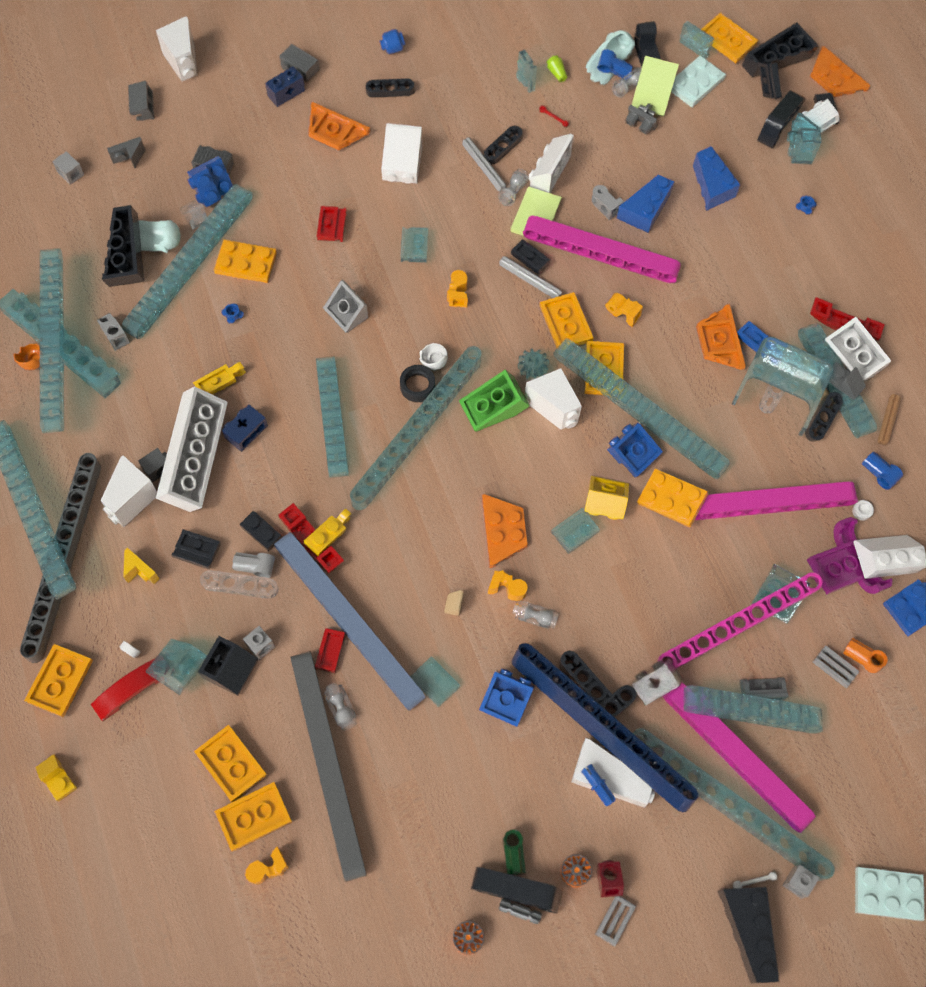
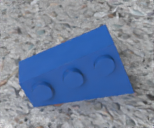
M712 146L697 152L693 168L697 182L701 187V195L704 197L706 211L735 198L740 184Z
M658 174L619 206L617 219L649 233L671 194L674 181Z

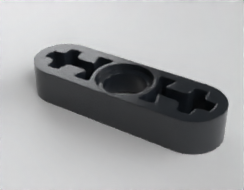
M409 78L369 80L365 84L367 96L371 98L404 97L414 94L415 84ZM387 86H393L394 89H393V90H387L386 87H387Z
M519 126L509 127L485 149L484 156L491 165L498 163L522 140V129ZM506 143L508 146L502 148L499 146V144Z
M831 392L822 399L805 430V436L809 441L816 442L825 436L843 403V398L839 393ZM830 398H834V402H835L836 404H833V405L830 406V404H831V402H832V401L830 400ZM821 412H825L828 415L826 422L820 419ZM818 426H821L816 431L818 435L813 436L814 432L812 430L816 429Z

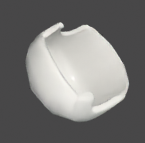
M431 343L420 351L419 360L423 366L433 371L445 366L448 353L441 344Z

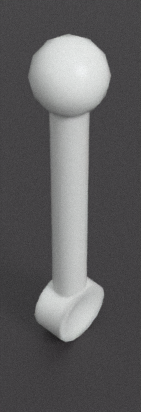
M770 872L767 876L744 882L735 881L733 888H742L743 886L766 880L775 881L777 874Z

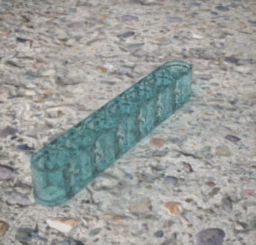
M814 323L798 330L799 339L808 352L829 393L837 392L843 398V403L839 410L852 434L856 438H860L877 430L876 422L861 395L859 394L853 400L823 378L835 362L842 367L844 366L825 341L827 336L820 324Z
M335 356L316 358L329 478L349 476Z
M693 685L686 686L683 689V709L689 713L805 733H820L823 731L822 709L819 707Z

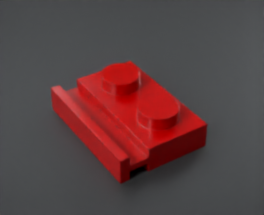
M320 206L317 240H340V242H343L347 214L345 207L344 209H339L338 207Z

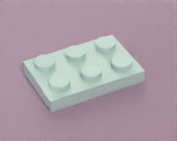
M699 56L675 77L671 92L693 107L723 81L726 74L702 56Z
M856 867L855 913L924 921L923 875Z

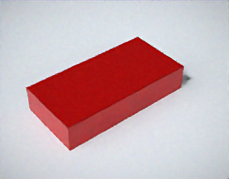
M325 628L315 669L332 673L336 672L346 635L345 632Z

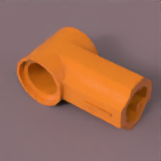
M853 637L843 652L846 656L862 664L870 673H878L888 661L883 651L873 650ZM871 658L877 659L879 665H875Z

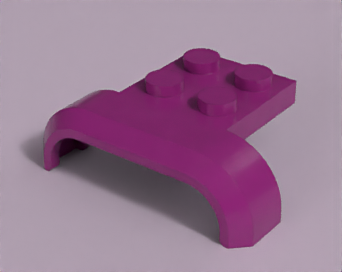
M852 517L836 523L833 535L837 547L807 559L812 571L819 574L822 578V588L826 595L858 583L863 590L870 594L879 593L892 586L893 580L891 578L888 580H884L881 577L864 578L853 542L857 540L854 528L858 521Z

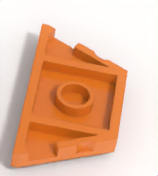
M822 46L810 75L813 80L827 92L832 93L833 97L854 94L855 91L862 89L864 92L869 90L871 86L825 46Z
M311 103L310 138L341 150L370 133V127L319 104Z
M727 304L720 311L712 313L707 319L697 323L696 328L703 357L709 361L744 370L746 366L731 307L730 304Z
M483 494L482 503L489 566L493 568L504 559L507 560L512 557L514 553L527 548L524 512L522 507Z

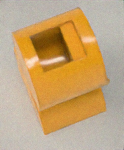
M455 270L451 274V283L447 291V301L451 307L468 306V298L465 293L467 290V275L462 270Z
M614 293L605 304L606 309L613 316L626 315V322L631 327L635 325L642 315V305L637 301H631L630 298L626 299L619 293Z
M504 570L494 571L488 588V594L498 593V588L505 586L508 599L520 601L525 598L528 587L526 582L521 579L512 580V575L506 574Z
M276 847L272 851L271 857L274 863L271 867H267L258 860L252 862L245 871L246 879L252 884L258 885L263 883L267 876L271 879L276 876H283L289 867L280 848Z

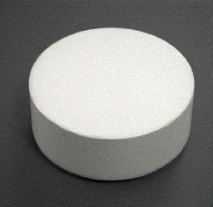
M860 500L853 506L852 513L858 520L865 521L873 515L874 508L870 502Z
M125 641L119 646L121 650L133 658H137L141 653Z

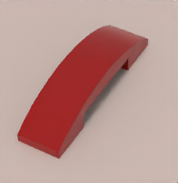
M815 297L810 314L827 327L837 331L855 318L832 308L833 303ZM868 317L865 321L857 318L873 339L879 341L885 324Z
M294 503L278 514V517L287 529L328 574L344 562L343 558L332 546H329L323 553L317 556L304 544V540L315 529Z
M162 655L156 657L111 685L91 703V706L103 722L119 711L121 705L153 683L158 684L172 674L173 671Z

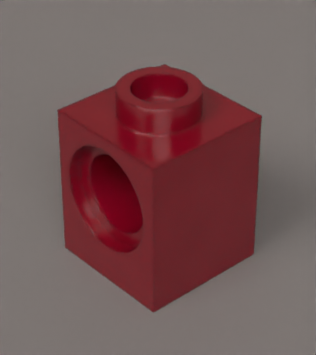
M605 860L598 863L597 878L601 898L623 896L624 882L620 861ZM606 875H611V876H613L615 879L610 880V879H607L605 876H606Z

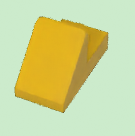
M127 547L124 550L123 577L127 583L139 575L145 582L149 580L155 584L159 580L157 574Z
M55 754L35 767L40 781L47 785L56 801H61L77 789Z

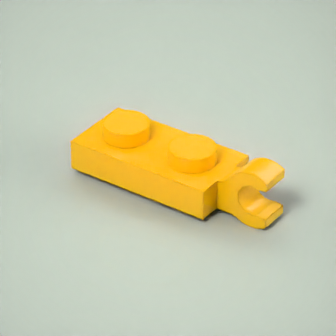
M241 362L234 364L230 368L225 364L194 381L193 384L195 387L213 395L235 383V377L242 376L246 372Z
M344 509L337 518L331 515L304 540V544L319 556L346 531L344 524L350 520L349 516L352 513Z

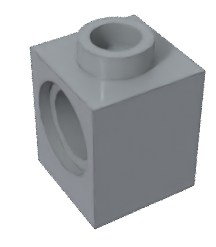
M67 151L52 161L57 173L70 185L84 175L80 164Z
M260 626L243 638L246 646L258 660L275 648L272 640Z
M798 865L792 868L782 886L802 899L809 896L819 878L803 866Z

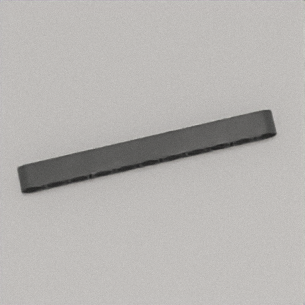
M85 453L79 458L20 646L21 655L31 663H38L45 656L100 475L101 465L92 453ZM88 480L86 484L81 485L83 481ZM83 498L80 502L75 503L77 499ZM73 516H77L75 520L70 521ZM71 534L69 539L64 540L66 535ZM66 552L63 558H58L61 553ZM60 571L57 577H53L55 572ZM54 590L51 596H47L49 591ZM48 609L47 614L41 616L42 611ZM42 628V632L35 636V632ZM36 648L35 653L29 655L30 650Z
M309 651L291 656V663L345 882L367 875L312 654Z

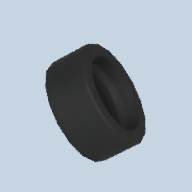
M409 366L400 376V391L409 401L424 402L435 391V376L426 366ZM420 375L428 379V388L421 392L411 391L406 384L407 380L413 376Z

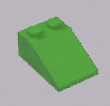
M507 370L502 371L459 400L475 432L512 418L530 406L515 377Z

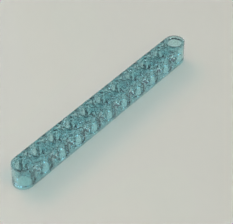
M234 184L124 319L121 326L124 332L137 339H141L249 205L253 196L251 191L238 184Z
M60 248L40 250V428L42 433L64 431L63 255Z
M565 338L553 352L554 357L711 477L719 479L730 465V461L724 455L573 341Z
M471 346L463 352L351 490L350 500L354 509L363 510L370 504L481 365V350L478 347ZM464 370V371H466V372H465V373H460V372H458V371ZM448 384H454L455 386L450 387V386H447V385H448ZM438 397L444 398L443 400H436ZM426 411L433 412L432 414H425ZM415 425H420V426H422V427L417 429V428H414L413 426H415ZM403 439L410 440L408 443L402 442ZM392 453L399 454L397 457L390 456ZM381 467L387 468V470L384 472H381L378 469H380ZM368 482L376 483L374 486L366 485ZM358 496L364 497V499L361 501L355 500V498Z
M1 420L0 469L49 591L58 600L76 590V584L12 430L5 420Z
M643 728L636 729L633 732L635 736H642L645 744L650 749L659 748L662 751L661 758L669 765L672 760L677 761L680 769L676 771L697 789L700 798L793 865L803 866L819 878L818 881L829 879L834 875L835 867L830 860L652 733ZM689 773H694L697 776V783L689 780ZM707 786H712L715 789V796L707 793ZM725 799L733 801V809L726 807ZM744 811L751 814V822H747L744 819ZM762 825L769 827V835H765L762 832ZM781 838H785L788 841L789 846L787 849L781 846ZM800 851L805 852L807 855L806 862L799 858ZM819 864L823 865L826 869L824 876L818 871Z

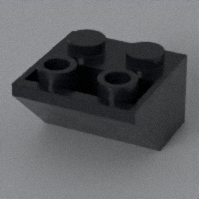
M218 636L198 673L201 678L238 696L254 669L258 658L239 645Z

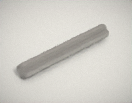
M469 137L464 139L462 145L499 192L504 190L506 183Z
M506 256L501 258L500 266L552 298L562 295L560 289Z

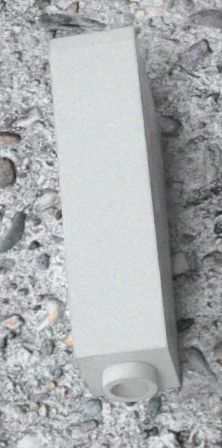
M585 738L573 774L572 783L591 789L592 786L581 771L586 768L591 775L592 773L587 766L593 764L600 777L606 780L605 784L615 798L644 808L648 803H652L655 791L623 762L590 739Z

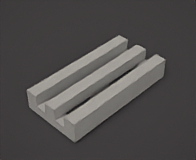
M827 646L821 650L813 661L815 665L845 688L850 685L855 676L860 672ZM822 658L824 661L830 664L832 668H834L836 671H839L842 675L848 678L847 681L839 674H837L834 670H832L830 667H828L825 663H823L820 659Z
M615 896L595 935L609 942L612 946H616L636 906L621 896ZM619 901L621 905L606 934H604L602 931ZM625 906H627L629 909L612 939L610 935Z

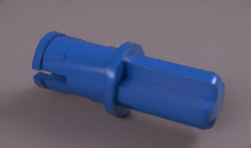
M593 764L588 765L587 768L592 774L590 775L586 768L581 773L592 786L591 790L597 793L604 805L610 806L616 801L615 796L605 784L606 780L602 779L593 767Z

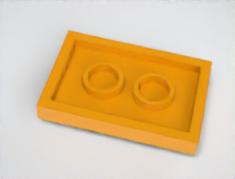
M721 13L699 30L698 33L701 39L734 63L740 61L758 43V39Z
M223 239L214 272L215 274L268 283L277 251L274 248Z
M574 292L540 302V309L558 352L586 344L587 341H593L594 337Z
M586 342L584 394L622 397L624 343Z
M654 469L637 503L690 528L708 496V492L658 469Z
M54 644L24 701L64 718L93 660Z
M229 725L194 751L231 802L236 801L267 776Z
M275 782L214 811L232 852L292 823Z

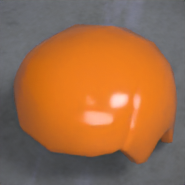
M30 343L26 346H21L20 352L18 354L14 353L13 356L14 361L23 369L36 370L43 364L46 353L43 347L37 343Z

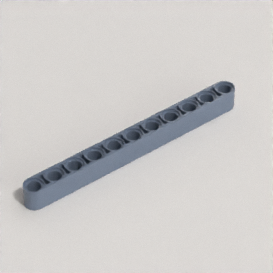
M289 532L275 542L274 546L343 632H345L347 637L405 708L410 711L426 697L421 689L295 536Z

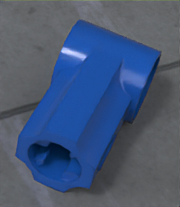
M606 49L601 52L597 69L603 73L611 72L623 79H627L632 71V66L617 58L615 52Z
M872 452L862 462V465L877 477L878 484L886 490L891 489L903 477V472L899 467L893 464L889 465L876 452Z

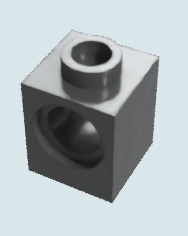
M158 448L138 460L141 468L152 482L161 477L167 456L166 452L161 453Z

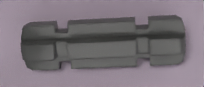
M507 899L501 900L499 905L500 911L510 912V915L526 921L528 919L534 924L540 923L541 912L531 911V908L515 902L512 904Z

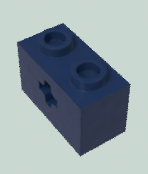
M294 66L265 82L267 96L277 107L305 91L303 76Z
M249 404L242 408L232 421L225 424L222 432L225 439L242 452L268 427L266 418Z

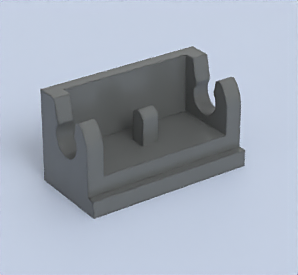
M142 81L128 85L129 113L131 116L141 114L142 116L136 117L137 121L154 119L153 91L148 83Z
M784 677L752 680L741 679L739 681L742 703L784 701L788 697Z

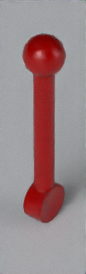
M541 105L539 107V111L541 113L545 112L549 116L561 122L564 127H567L569 125V122L567 120H562L558 116L546 110V107L544 105Z

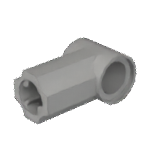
M236 552L232 568L235 571L253 573L261 578H270L275 557L266 553L252 555Z

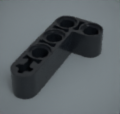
M655 21L638 23L636 25L634 47L641 68L645 56L661 60L655 42L657 35Z
M790 90L767 117L757 141L773 149L783 129L802 107L805 97Z
M566 651L562 654L559 662L561 671L604 709L608 705L614 707L615 713L611 714L612 716L617 718L633 704L636 699V691L632 686L624 685L612 694L577 653ZM566 660H567V661H570V660L573 661L572 664H570V663H569V664H565ZM577 675H586L588 681L581 682ZM591 691H600L602 697L595 698L592 696ZM621 693H628L631 700H623Z
M476 867L471 885V890L535 906L540 910L555 914L558 913L562 890L556 886L482 867Z

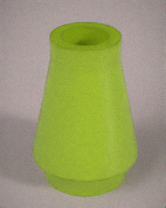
M558 55L549 58L547 61L549 71L559 82L565 81L568 76L562 58H559Z

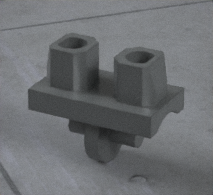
M648 103L645 107L641 104L639 108L630 105L626 123L634 127L637 120L640 121L642 124L639 130L646 135L651 129L655 130L657 119L654 118L656 112L651 110L653 105Z

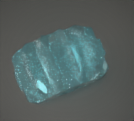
M532 348L530 352L524 350L523 355H520L518 358L517 368L520 370L521 376L526 375L527 380L530 377L536 379L537 376L541 377L544 373L548 372L549 359H546V353L540 354V349L537 352H534Z

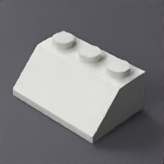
M568 134L553 138L550 145H546L543 157H539L536 169L532 170L529 175L530 187L551 193L571 157L574 135Z
M856 317L825 338L827 344L850 372L855 367L858 368L863 381L876 375L891 362L890 358Z
M908 535L853 541L865 579L918 573L926 568L924 546Z

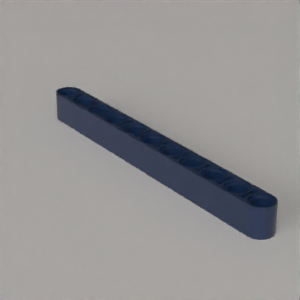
M522 643L518 646L511 662L520 673L531 680L536 687L676 810L687 812L698 799L699 793L690 782L532 645Z

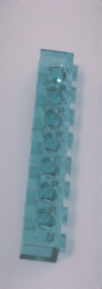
M12 289L0 299V310L4 315L102 397L106 398L121 384L118 377L120 374L113 367H107L106 362L100 356L95 357L92 350L86 345L82 346L76 336L67 334V330L61 324H55L54 319L48 313L43 314L41 308L33 302L31 304L24 293H18Z

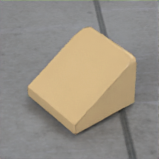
M459 590L448 594L444 610L446 614L460 615L463 591Z

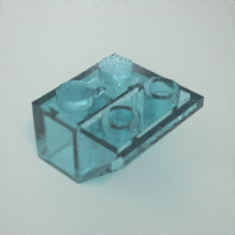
M802 113L797 114L796 119L792 121L791 131H788L787 142H790L788 156H791V163L812 164L821 144L820 127Z
M773 564L751 604L794 582L799 577ZM791 588L788 590L790 597L798 598L799 593L796 589ZM773 598L770 600L772 607L780 608L781 603L778 599ZM801 601L777 613L774 617L788 624Z
M170 639L148 667L146 673L178 695H181L198 673L207 655L189 643Z

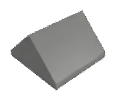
M341 280L323 309L347 333L368 318L367 304L344 280Z

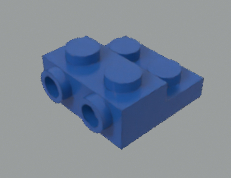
M219 156L187 172L189 176L188 183L197 193L195 195L196 200L205 207L221 200L220 196L234 190L233 184Z
M640 423L625 426L622 429L623 434L620 437H614L609 442L610 447L607 449L619 464L622 463L634 477H638L663 452Z
M919 579L883 603L907 637L926 625V583L921 582Z
M501 668L500 671L496 670L479 710L518 727L535 686L531 685V680L520 677V679L514 678L511 671Z

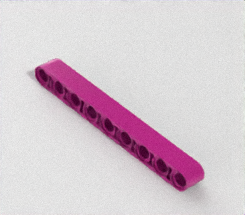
M534 215L528 217L523 231V235L527 239L667 283H675L677 281L681 263L678 260Z
M854 482L709 494L695 520L850 506L856 504L858 498Z
M808 573L663 653L658 659V668L664 673H670L814 594L821 588L822 578L817 573ZM809 578L814 579L817 584L816 588H810L806 580ZM791 588L796 589L799 593L798 598L790 597L788 590ZM773 598L778 599L781 603L780 608L772 607L770 600ZM752 609H760L763 616L755 618L752 615ZM741 618L745 626L737 628L734 625V619ZM716 629H725L727 636L725 638L717 637ZM705 638L708 640L709 646L701 648L698 646L697 640ZM681 648H688L691 656L689 658H682L679 650ZM663 658H670L673 662L672 667L664 668L661 660Z
M676 680L662 694L665 701L795 831L802 833L816 818L811 809L684 683Z

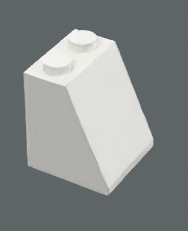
M187 16L156 30L162 53L180 80L184 81L197 75L194 40Z
M386 124L382 180L417 183L422 154V127Z
M561 368L526 382L525 397L529 405L560 430L572 428L578 423L582 406Z
M122 456L102 496L101 502L105 506L103 510L115 525L119 523L125 527L156 498L157 491L151 480L125 456Z

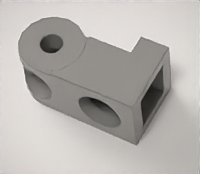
M595 186L592 192V203L608 220H611L617 216L619 206L624 201L620 197L615 199L608 193V189L605 186Z
M111 313L97 320L115 351L130 343L125 332Z

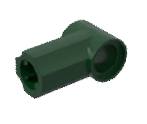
M509 830L505 833L502 842L507 874H526L522 834L517 830ZM510 835L516 836L519 841L518 845L510 846L507 843V837Z

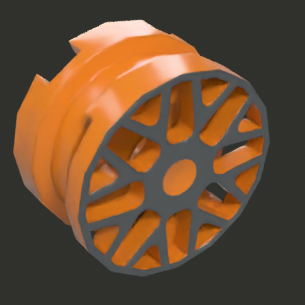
M579 854L567 857L560 868L562 880L570 887L585 885L592 875V866L589 860Z
M471 921L460 923L453 932L454 946L462 954L470 955L476 953L484 942L482 929L478 924Z

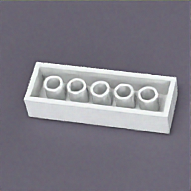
M197 387L183 392L156 499L188 512L202 508L227 401Z

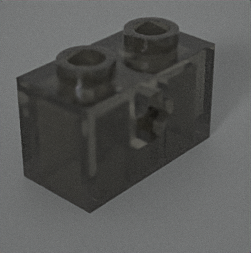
M670 658L664 662L661 659L651 666L653 669L648 672L642 670L634 676L636 679L631 685L645 706L679 687L684 680Z

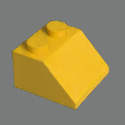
M591 476L585 512L594 516L604 515L613 520L624 519L629 496V483Z

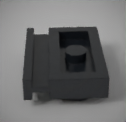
M770 61L758 62L763 97L781 98L782 93L777 63Z
M183 529L175 545V550L171 555L173 558L210 570L212 561H214L221 543L220 541Z

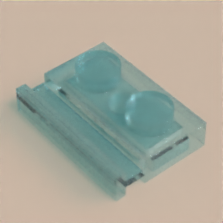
M686 21L683 24L679 42L706 59L710 55L709 51L712 48L714 38L689 21Z
M524 49L519 52L516 76L519 82L528 87V92H532L535 90L537 66H533V60Z
M402 227L400 261L409 260V262L427 263L428 228L410 227V229H405V227Z
M581 508L554 527L551 533L569 554L596 535L600 529L589 515H586L584 509Z
M432 656L410 676L438 708L460 688V684Z

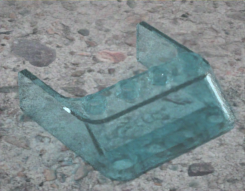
M766 337L761 342L731 404H736L749 379L755 378L808 403L809 412L798 434L802 436L808 428L833 374V366L828 361L775 337Z

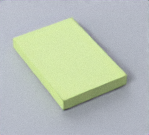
M645 56L632 105L639 108L641 104L646 107L650 103L653 105L651 110L656 112L655 115L664 117L679 64Z
M528 187L510 232L524 236L523 231L529 216L534 215L553 221L562 197Z

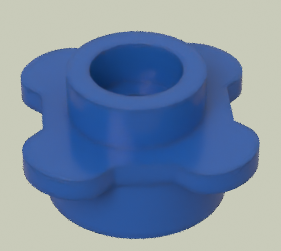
M802 196L800 202L796 204V209L809 215L817 203L811 196Z
M235 303L227 305L222 310V315L226 316L227 322L231 324L244 316L243 311H240Z

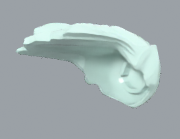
M623 30L611 32L607 35L606 41L591 56L586 64L588 73L591 72V80L593 82L600 81V84L605 85L614 75L611 72L603 73L597 69L603 50L607 49L615 52L616 57L623 61L631 55L635 42L630 33Z
M139 220L141 250L168 253V250L179 245L181 238L180 230L172 220L157 222Z

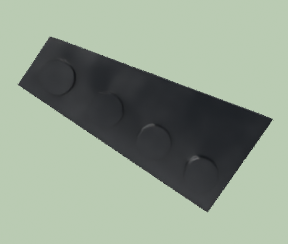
M796 22L750 51L741 66L753 78L760 75L758 62L770 61L777 63L778 69L811 59L819 46L800 24Z
M131 205L115 207L112 211L110 239L107 242L108 251L104 261L105 270L102 273V281L108 287L145 282L138 213Z
M767 887L734 888L717 891L724 905L726 917L729 919L733 930V936L738 944L750 983L779 982Z

